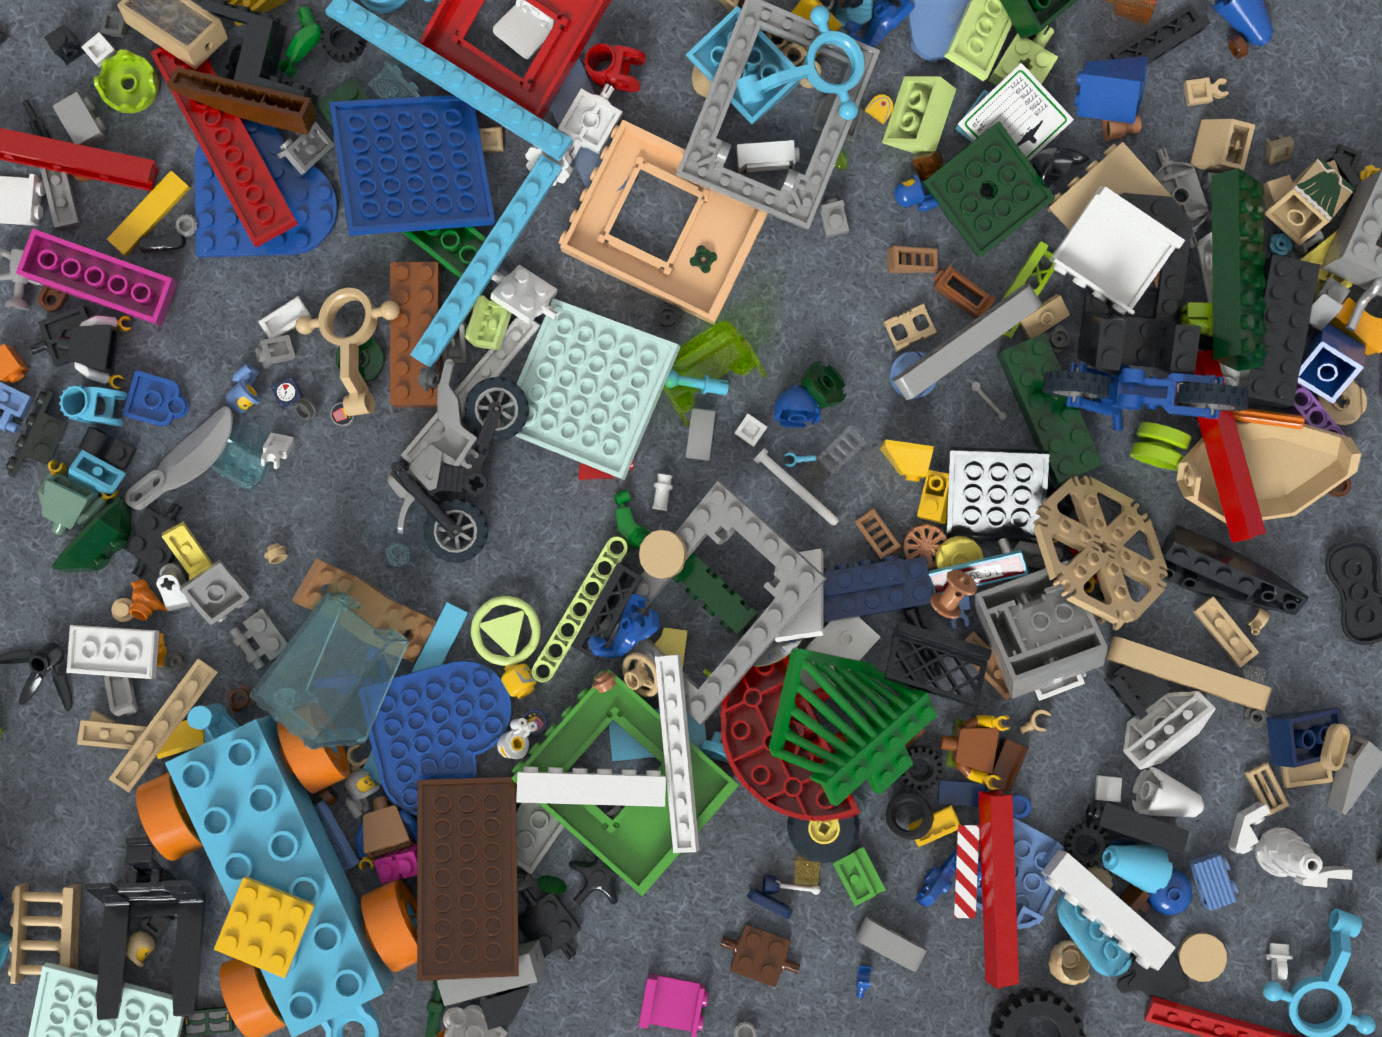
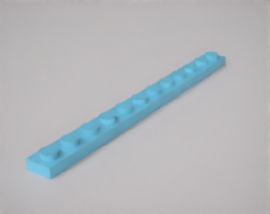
M333 0L325 11L329 17L556 160L560 161L572 145V138L354 1Z

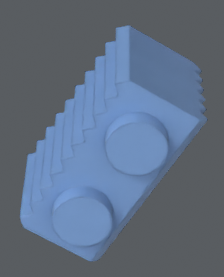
M1214 852L1188 861L1199 896L1206 909L1211 911L1237 902L1235 894L1238 893L1235 882L1229 879L1227 871L1230 870V867L1225 857Z

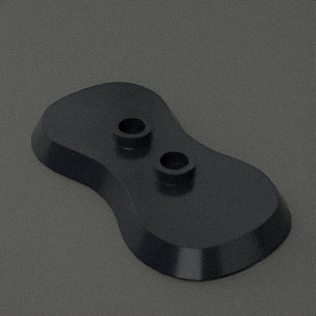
M1348 540L1339 543L1329 550L1325 559L1326 573L1338 590L1341 598L1342 630L1350 641L1359 645H1370L1382 641L1380 556L1375 547L1365 540Z

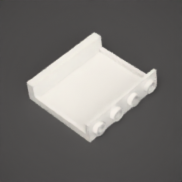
M1099 186L1049 261L1054 263L1052 268L1065 276L1066 273L1074 277L1072 281L1080 287L1085 288L1088 286L1093 289L1092 295L1103 302L1108 299L1114 303L1112 308L1122 315L1125 312L1134 314L1135 311L1132 309L1174 249H1180L1185 240L1106 186Z

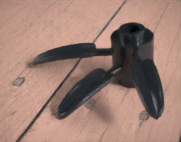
M46 643L34 653L31 650H20L0 655V664L29 663V667L32 670L20 694L19 705L27 703L35 694L43 680L40 674L48 673L51 670L53 673L52 680L64 709L67 712L71 710L72 699L65 676L63 674L58 675L55 668L64 659V652L58 644Z

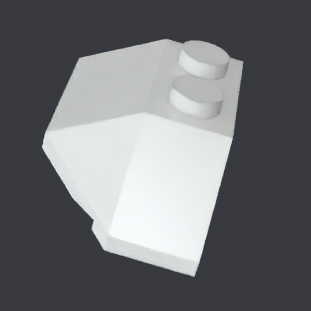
M1199 691L1167 693L1146 709L1148 715L1142 720L1132 718L1127 722L1123 752L1140 770L1161 764L1198 735L1216 709Z

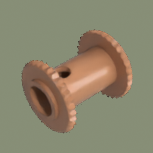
M960 570L949 571L946 576L949 584L942 594L935 593L930 599L935 611L946 618H958L961 614L960 606H958L965 594L970 596L974 595L977 591L975 581L968 574Z

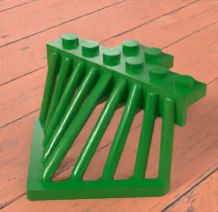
M794 647L791 650L770 740L769 751L771 755L814 772L810 776L811 781L822 785L832 805L838 806L867 779L873 792L881 794L913 765L905 744L937 716L928 693L914 688L908 689L902 684L885 680V674L878 670L875 664ZM802 668L814 678L850 717L856 731L802 683L800 678ZM821 672L864 713L866 720ZM873 678H875L876 680L880 681L887 687L891 688L892 690L900 694L899 697L893 694L884 686H882L880 683L875 681ZM851 686L876 707L877 712ZM873 691H875V692H876L877 694H879L881 697H883L884 699H886V700L888 701V704L885 703V702H884L879 696H877ZM796 692L800 693L841 731L846 743L801 709L797 708L794 703ZM791 716L831 744L836 754L834 755L792 732L789 728ZM785 740L823 759L825 764L821 765L784 750Z

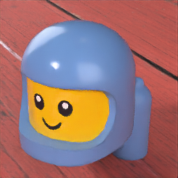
M248 363L233 374L232 380L237 384L226 395L228 406L238 413H244L253 404L258 405L262 402L252 386L260 372L255 366L251 367Z

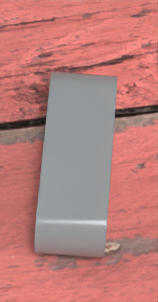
M867 916L855 937L863 945L914 972H917L928 951L922 945Z

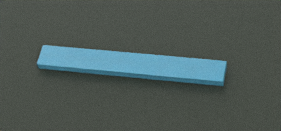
M449 602L446 603L412 672L444 663L469 612ZM371 750L368 760L362 769L370 773L373 781L382 784L373 750Z

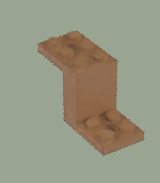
M319 558L315 559L292 599L298 605L333 619L361 641L413 663L437 622L432 617L397 602L367 580ZM328 584L327 590L321 593L322 587ZM410 629L408 636L403 638L404 633Z

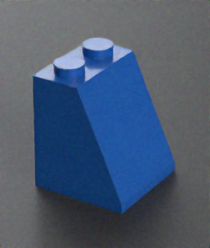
M1149 57L1086 62L1084 70H1079L1077 85H1080V92L1076 93L1074 106L1078 107L1077 116L1134 124L1143 99Z
M1328 323L1321 331L1317 330L1308 341L1303 352L1298 382L1329 402L1334 403L1364 368L1366 346Z

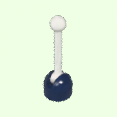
M767 874L763 878V894H775L780 888L809 891L815 895L821 891L818 885L809 887L782 884L776 876Z

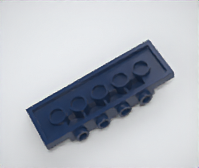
M887 556L882 558L883 562L873 564V560H864L858 562L859 566L849 568V564L836 565L835 570L827 572L823 568V575L827 577L823 582V623L931 605L930 599L933 593L928 575L926 556L906 560L897 559L896 556Z

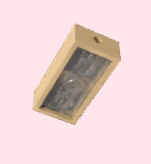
M122 0L117 4L126 24L195 70L228 39L221 20L208 11L203 10L191 0Z

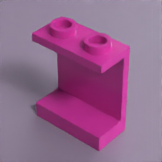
M648 973L639 1027L648 1029L649 1024L690 1031L691 1037H696L697 1030L702 1031L704 1016L700 1015L701 1007H706L709 992L705 991V984Z

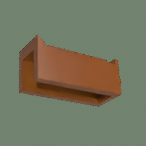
M951 265L946 271L942 268L933 279L937 282L933 287L936 291L974 319L988 311L997 299L952 268ZM950 278L979 298L981 302L978 306L947 285Z

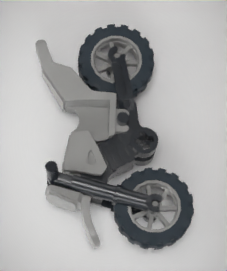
M448 359L444 363L441 380L438 384L437 419L442 421L445 426L444 436L440 440L428 444L411 461L408 466L409 470L406 469L407 463L405 460L393 462L391 464L392 472L387 474L386 480L400 498L405 499L399 515L398 533L404 534L408 511L413 502L417 500L428 514L423 526L424 540L428 545V549L437 558L446 562L461 563L474 558L484 547L488 537V522L482 510L472 502L455 498L441 502V500L438 501L433 495L443 490L462 492L464 489L474 495L483 493L489 484L488 477L483 471V465L490 452L491 442L507 440L522 430L528 419L529 403L520 386L509 379L491 377L478 382L469 391L464 404L465 418L470 428L476 433L474 434L463 425L460 399L450 386L455 362ZM501 391L498 401L494 402L489 393ZM504 393L510 396L513 402L501 405ZM485 395L491 403L489 406L479 405ZM515 405L514 416L504 412L503 409ZM479 409L489 410L484 420L480 416ZM502 415L511 420L504 426H501L500 422ZM479 476L481 477L480 482L484 483V485L474 489V484L470 480ZM460 513L458 520H456L451 514ZM463 515L468 517L472 523L463 525L461 523ZM474 527L473 538L462 531ZM438 531L447 532L448 537L443 542L439 537ZM459 536L470 542L460 548ZM450 539H455L456 548L449 547L445 544Z

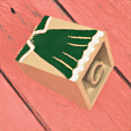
M1319 157L1267 209L1265 215L1300 246L1330 222L1354 192L1355 188Z

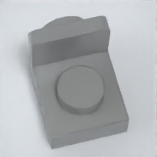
M837 198L824 201V205L820 206L819 212L825 237L849 232L844 211V200L838 201Z
M289 335L261 340L257 349H255L256 358L259 363L262 362L263 368H269L271 364L294 360L296 357Z

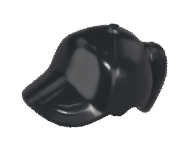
M1059 146L1048 147L1038 153L1034 158L1032 166L1041 177L1043 185L1046 188H1050L1052 183L1055 184L1056 180L1063 177L1069 171L1072 164H1083L1089 160V157L1073 149L1059 148Z

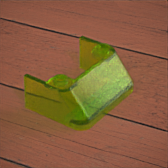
M729 321L715 324L680 346L671 368L680 376L702 379L704 375H708L712 379H718L731 370L736 375H746L754 368L763 378L767 377L753 347ZM664 385L662 390L664 396L684 425L688 427L690 423L684 413L692 409L695 403L693 394L701 389L682 385L667 388Z

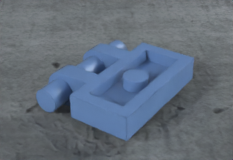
M1 381L0 409L5 411L0 416V429L17 433L20 425L14 423L13 418L17 416L24 419L34 397Z

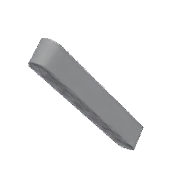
M1030 284L1023 285L902 371L893 379V382L906 400L914 398L1042 306L1041 301Z

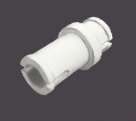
M658 473L657 483L654 482L656 491L652 509L667 511L669 492L673 488V485H671L673 476Z

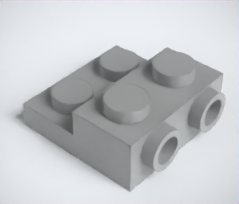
M220 559L180 587V591L210 625L216 621L222 622L229 616V612L236 607L238 609L242 608L248 603L250 598V590L236 574L231 573Z

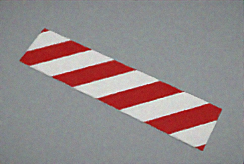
M958 825L954 918H975L980 825Z

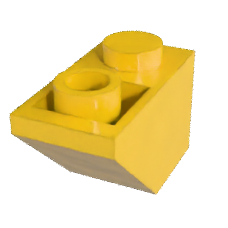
M928 470L917 516L922 520L946 525L949 492L948 473Z

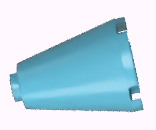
M1153 844L1111 845L1106 848L1102 855L1103 865L1107 870L1148 893H1157L1158 889H1164L1172 875L1173 865L1168 859L1169 851Z

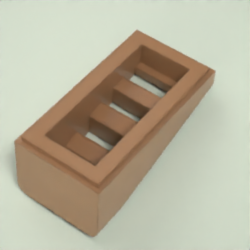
M892 246L887 250V271L890 273H937L938 249ZM906 254H909V265H906ZM916 254H919V265H916ZM925 254H929V266H925Z
M874 508L854 521L881 562H883L882 558L894 556L902 550L901 545ZM875 518L877 522L865 529L863 525ZM879 526L882 528V530H880L873 536L869 535L870 532H872ZM886 534L887 538L876 545L874 541ZM889 543L893 544L892 547H890L883 553L881 552L880 549H882Z

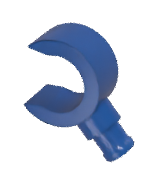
M860 964L858 967L856 979V996L858 998H864L866 989L870 988L869 975L872 966Z

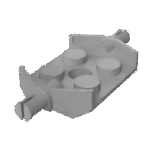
M1167 148L1156 151L1161 168L1153 176L1174 199L1176 191H1182L1186 195L1185 202L1178 203L1193 222L1190 249L1199 246L1195 232L1207 219L1210 212L1194 165L1170 161Z

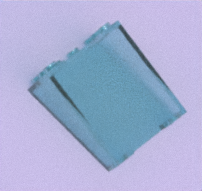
M326 592L249 695V697L257 702L258 707L270 713L275 721L283 724L289 733L302 740L307 748L314 750L344 745L353 746L354 744H364L409 643V640L396 630L376 629L353 612L351 609H359L361 604L347 593Z

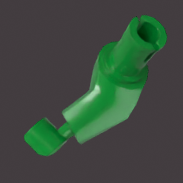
M302 7L299 9L300 11L297 10L296 14L301 22L302 29L294 36L285 53L288 60L284 59L279 62V69L282 72L286 70L285 74L288 77H293L296 74V67L293 64L295 62L300 63L321 41L322 27L316 24L310 7Z
M622 490L614 495V502L619 508L615 509L617 531L632 547L639 549L645 537L649 535V532L634 521L631 508H625L624 503L630 501V496L627 490Z

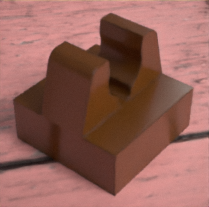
M935 151L915 155L912 159L921 180H925L939 169L944 161L941 153H936Z
M1131 883L1119 897L1136 913L1140 909L1146 914L1151 908L1146 902L1150 895Z

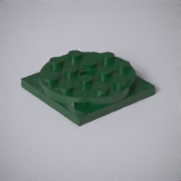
M1000 121L992 125L965 148L958 151L949 161L922 181L923 185L942 209L947 220L958 230L978 258H981L1055 199L1051 191L1043 185L1041 177ZM987 183L991 186L992 192L990 196L984 197L981 195L980 189L982 184Z

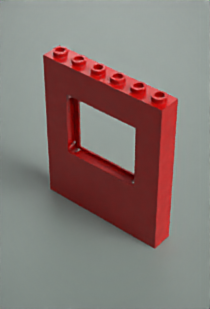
M441 0L419 43L540 119L544 118L612 1L525 0L556 22L524 78H521L464 40L485 0Z

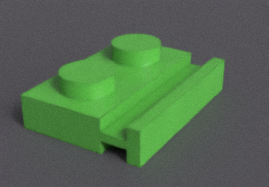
M863 846L850 852L840 860L832 862L855 906L869 900L880 892L886 891Z

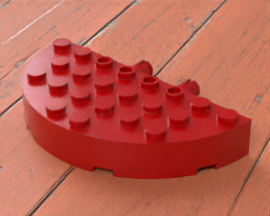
M787 655L785 658L770 665L752 666L725 697L721 708L722 743L727 760L738 780L758 801L770 809L800 820L829 822L861 814V809L853 792L838 806L832 805L822 785L811 781L810 776L814 772L771 755L769 745L790 656ZM822 687L812 691L823 702L831 698ZM796 692L794 703L797 708L821 724L814 710L815 707L800 693ZM791 716L789 728L792 732L835 755L836 751L831 744ZM841 731L834 734L846 743ZM785 740L784 750L821 765L825 764L823 759Z

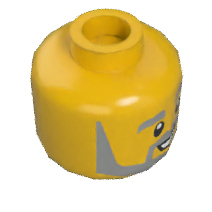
M527 664L508 665L504 668L505 673L502 675L501 681L510 696H517L518 699H521L535 690L534 686L537 680L534 679L532 671Z

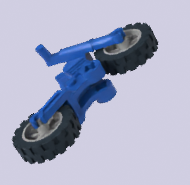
M1071 363L1070 372L1047 371L1044 373L1042 392L1067 397L1066 406L1082 408L1106 416L1112 415L1113 431L1123 430L1122 409L1141 410V405L1147 406L1146 409L1156 410L1157 406H1162L1168 414L1197 416L1208 419H1219L1220 411L1247 410L1249 390L1238 386L1223 385V377H1215V375L1171 373L1163 380L1156 376L1145 378L1144 370L1130 369L1128 366L1121 365L1118 375L1113 376L1098 369L1086 367L1087 364ZM1178 383H1183L1180 384L1178 404L1181 406H1175Z

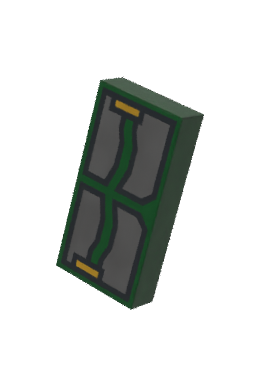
M227 1006L195 1009L193 1016L184 1017L183 1020L184 1036L228 1033L235 1030L234 1021Z

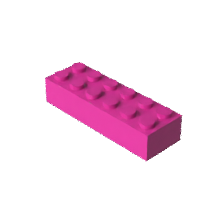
M33 228L16 270L17 275L30 281L160 327L164 323L178 285L170 277Z

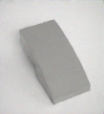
M692 407L686 458L709 461L716 410Z

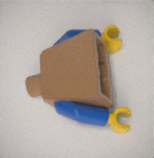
M385 796L373 799L375 811L363 815V822L359 825L355 836L358 855L362 857L359 868L363 871L366 868L364 861L369 862L371 869H373L375 857L415 845L414 841H417V820L409 812L401 810L396 805L389 807L387 797Z

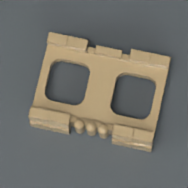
M924 304L883 322L896 352L909 347L910 343L912 344L921 338L925 340L937 333ZM923 314L928 321L929 327L922 331H917L912 319ZM898 324H902L908 334L906 338L900 341H896L891 332V328Z

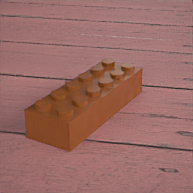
M390 262V301L396 302L400 309L398 317L390 320V405L394 408H437L438 385L435 388H430L428 392L423 390V386L419 385L418 376L421 369L427 366L413 358L410 354L442 307V266L438 262ZM442 354L435 363L438 366V373L440 375L439 383L442 376Z

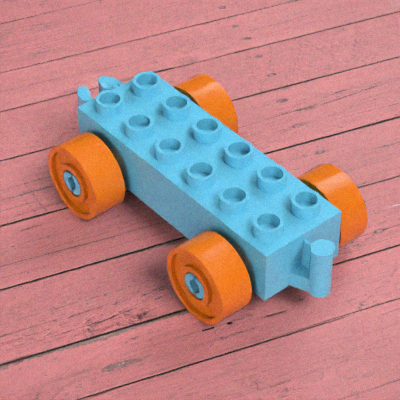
M315 702L279 718L277 726L271 715L255 719L240 726L227 714L226 708L218 703L192 708L188 713V724L191 728L204 729L205 744L166 762L165 764L169 772L138 786L136 790L138 814L149 839L159 853L170 861H175L204 847L231 906L241 881L245 876L316 904L286 978L236 958L222 963L219 971L220 987L233 1021L246 1037H264L287 1026L291 1036L295 1037L320 1024L326 1032L325 1037H344L343 1028L350 1021H357L363 1025L365 1037H381L382 1027L375 1008L371 1006L370 1000L384 994L395 980L391 971L399 972L417 963V901L406 884L400 879L393 880L363 895L361 906L355 896L306 791L307 789L310 793H317L350 776L347 754L335 726L323 708Z

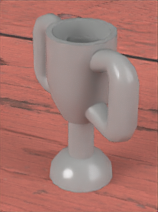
M12 249L11 252L0 250V280H12L15 283L13 298L8 299L4 306L11 309L29 310L27 301L23 300L25 284L30 282L39 286L43 285L16 274L24 250ZM5 257L10 260V272L2 274V258Z

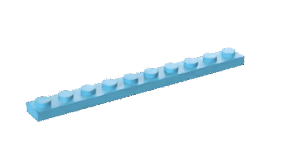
M544 155L540 156L410 355L429 368L435 365L562 172L561 166Z

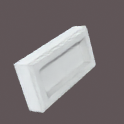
M297 296L258 322L268 338L283 336L296 328V320L304 315L312 317L301 298Z

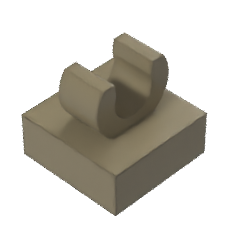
M1279 134L1277 135V140L1274 141L1266 138L1264 146L1266 149L1265 161L1268 165L1291 159L1295 143L1291 136L1284 138Z

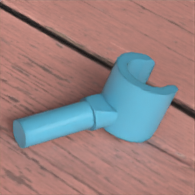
M790 452L784 455V457L792 456L794 458L793 464H784V466L789 468L793 467L796 463L817 461L816 455L796 456Z

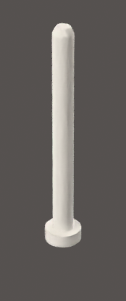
M764 448L755 457L754 461L757 464L759 462L763 463L831 525L835 526L838 523V518L767 455L768 450Z

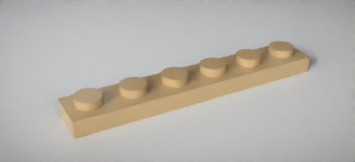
M199 658L196 660L109 777L110 781L127 792L133 789L162 746L198 701L218 671Z

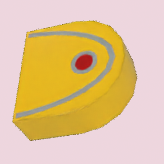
M877 95L865 108V112L884 124L893 111V102L889 96Z

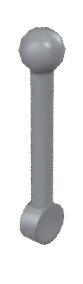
M974 382L971 385V389L981 395L998 414L1000 421H1006L1007 414L1001 412L981 390L979 382Z

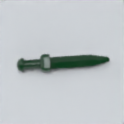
M433 981V984H435L433 998L427 1004L426 1010L429 1011L425 1037L437 1036L441 1013L445 1010L437 981Z

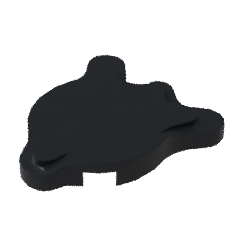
M1132 954L1130 955L1132 960L1129 967L1132 969L1131 974L1117 981V988L1122 993L1140 991L1148 997L1152 998L1153 996L1161 999L1170 997L1177 992H1184L1189 986V981L1184 976L1180 963L1172 954L1158 971L1151 967L1145 969L1135 961L1137 956Z

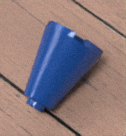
M1217 0L1216 4L1212 5L1213 9L1252 46L1258 44L1261 47L1272 40L1271 35L1274 33L1264 0Z

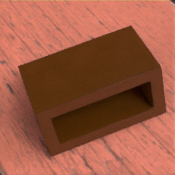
M1002 737L995 754L993 773L988 774L989 776H1000L1002 781L994 778L992 780L993 786L1011 793L1029 748Z

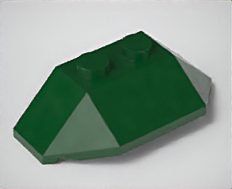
M117 496L110 505L98 513L74 538L51 567L54 570L70 573L99 571L107 566L110 558L117 551L124 548L126 541L131 535L132 507L127 505L124 498Z

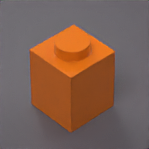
M2 344L0 346V380L7 383H16L24 378V373L29 368L14 347Z

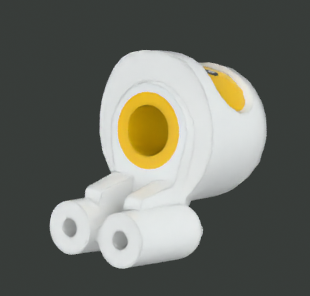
M524 718L512 720L510 723L512 730L500 736L497 748L503 757L521 759L526 755L529 748L527 736L530 732L536 731L537 724L533 721L527 722Z

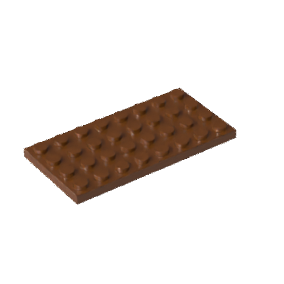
M512 777L418 780L417 981L519 977L515 782L511 779Z

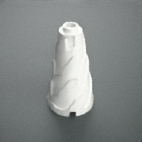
M1282 827L1271 828L1261 834L1260 841L1256 843L1255 854L1257 861L1265 871L1272 875L1313 878L1323 868L1320 857L1314 853L1310 845L1290 829Z

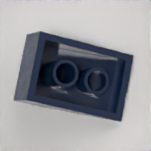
M1340 708L1286 713L1267 717L1272 765L1295 768L1320 762V755L1328 727L1334 723L1342 724Z

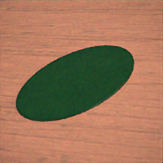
M544 875L537 879L538 887L544 892L561 894L567 889L566 883L558 877Z

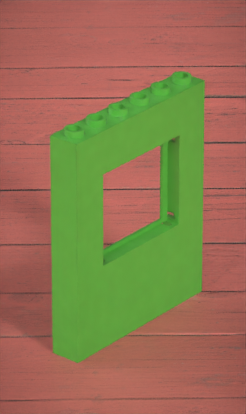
M610 669L607 670L608 674L613 673ZM614 673L616 685L610 690L599 693L593 687L590 690L585 688L578 695L577 699L580 702L574 708L569 706L562 713L561 717L564 720L558 726L553 724L544 735L547 739L542 744L537 742L528 752L531 757L525 763L521 760L512 770L515 775L511 779L517 784L518 771H523L525 766L538 767V771L548 772V767H561L563 772H567L612 720L618 723L662 763L657 770L661 771V775H666L660 714ZM689 740L699 832L739 784ZM667 781L665 807L625 806L613 820L596 805L539 803L641 896L647 892L680 854L673 853Z

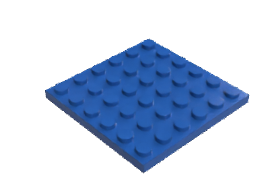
M455 95L329 102L349 236L494 225L495 217L474 107Z

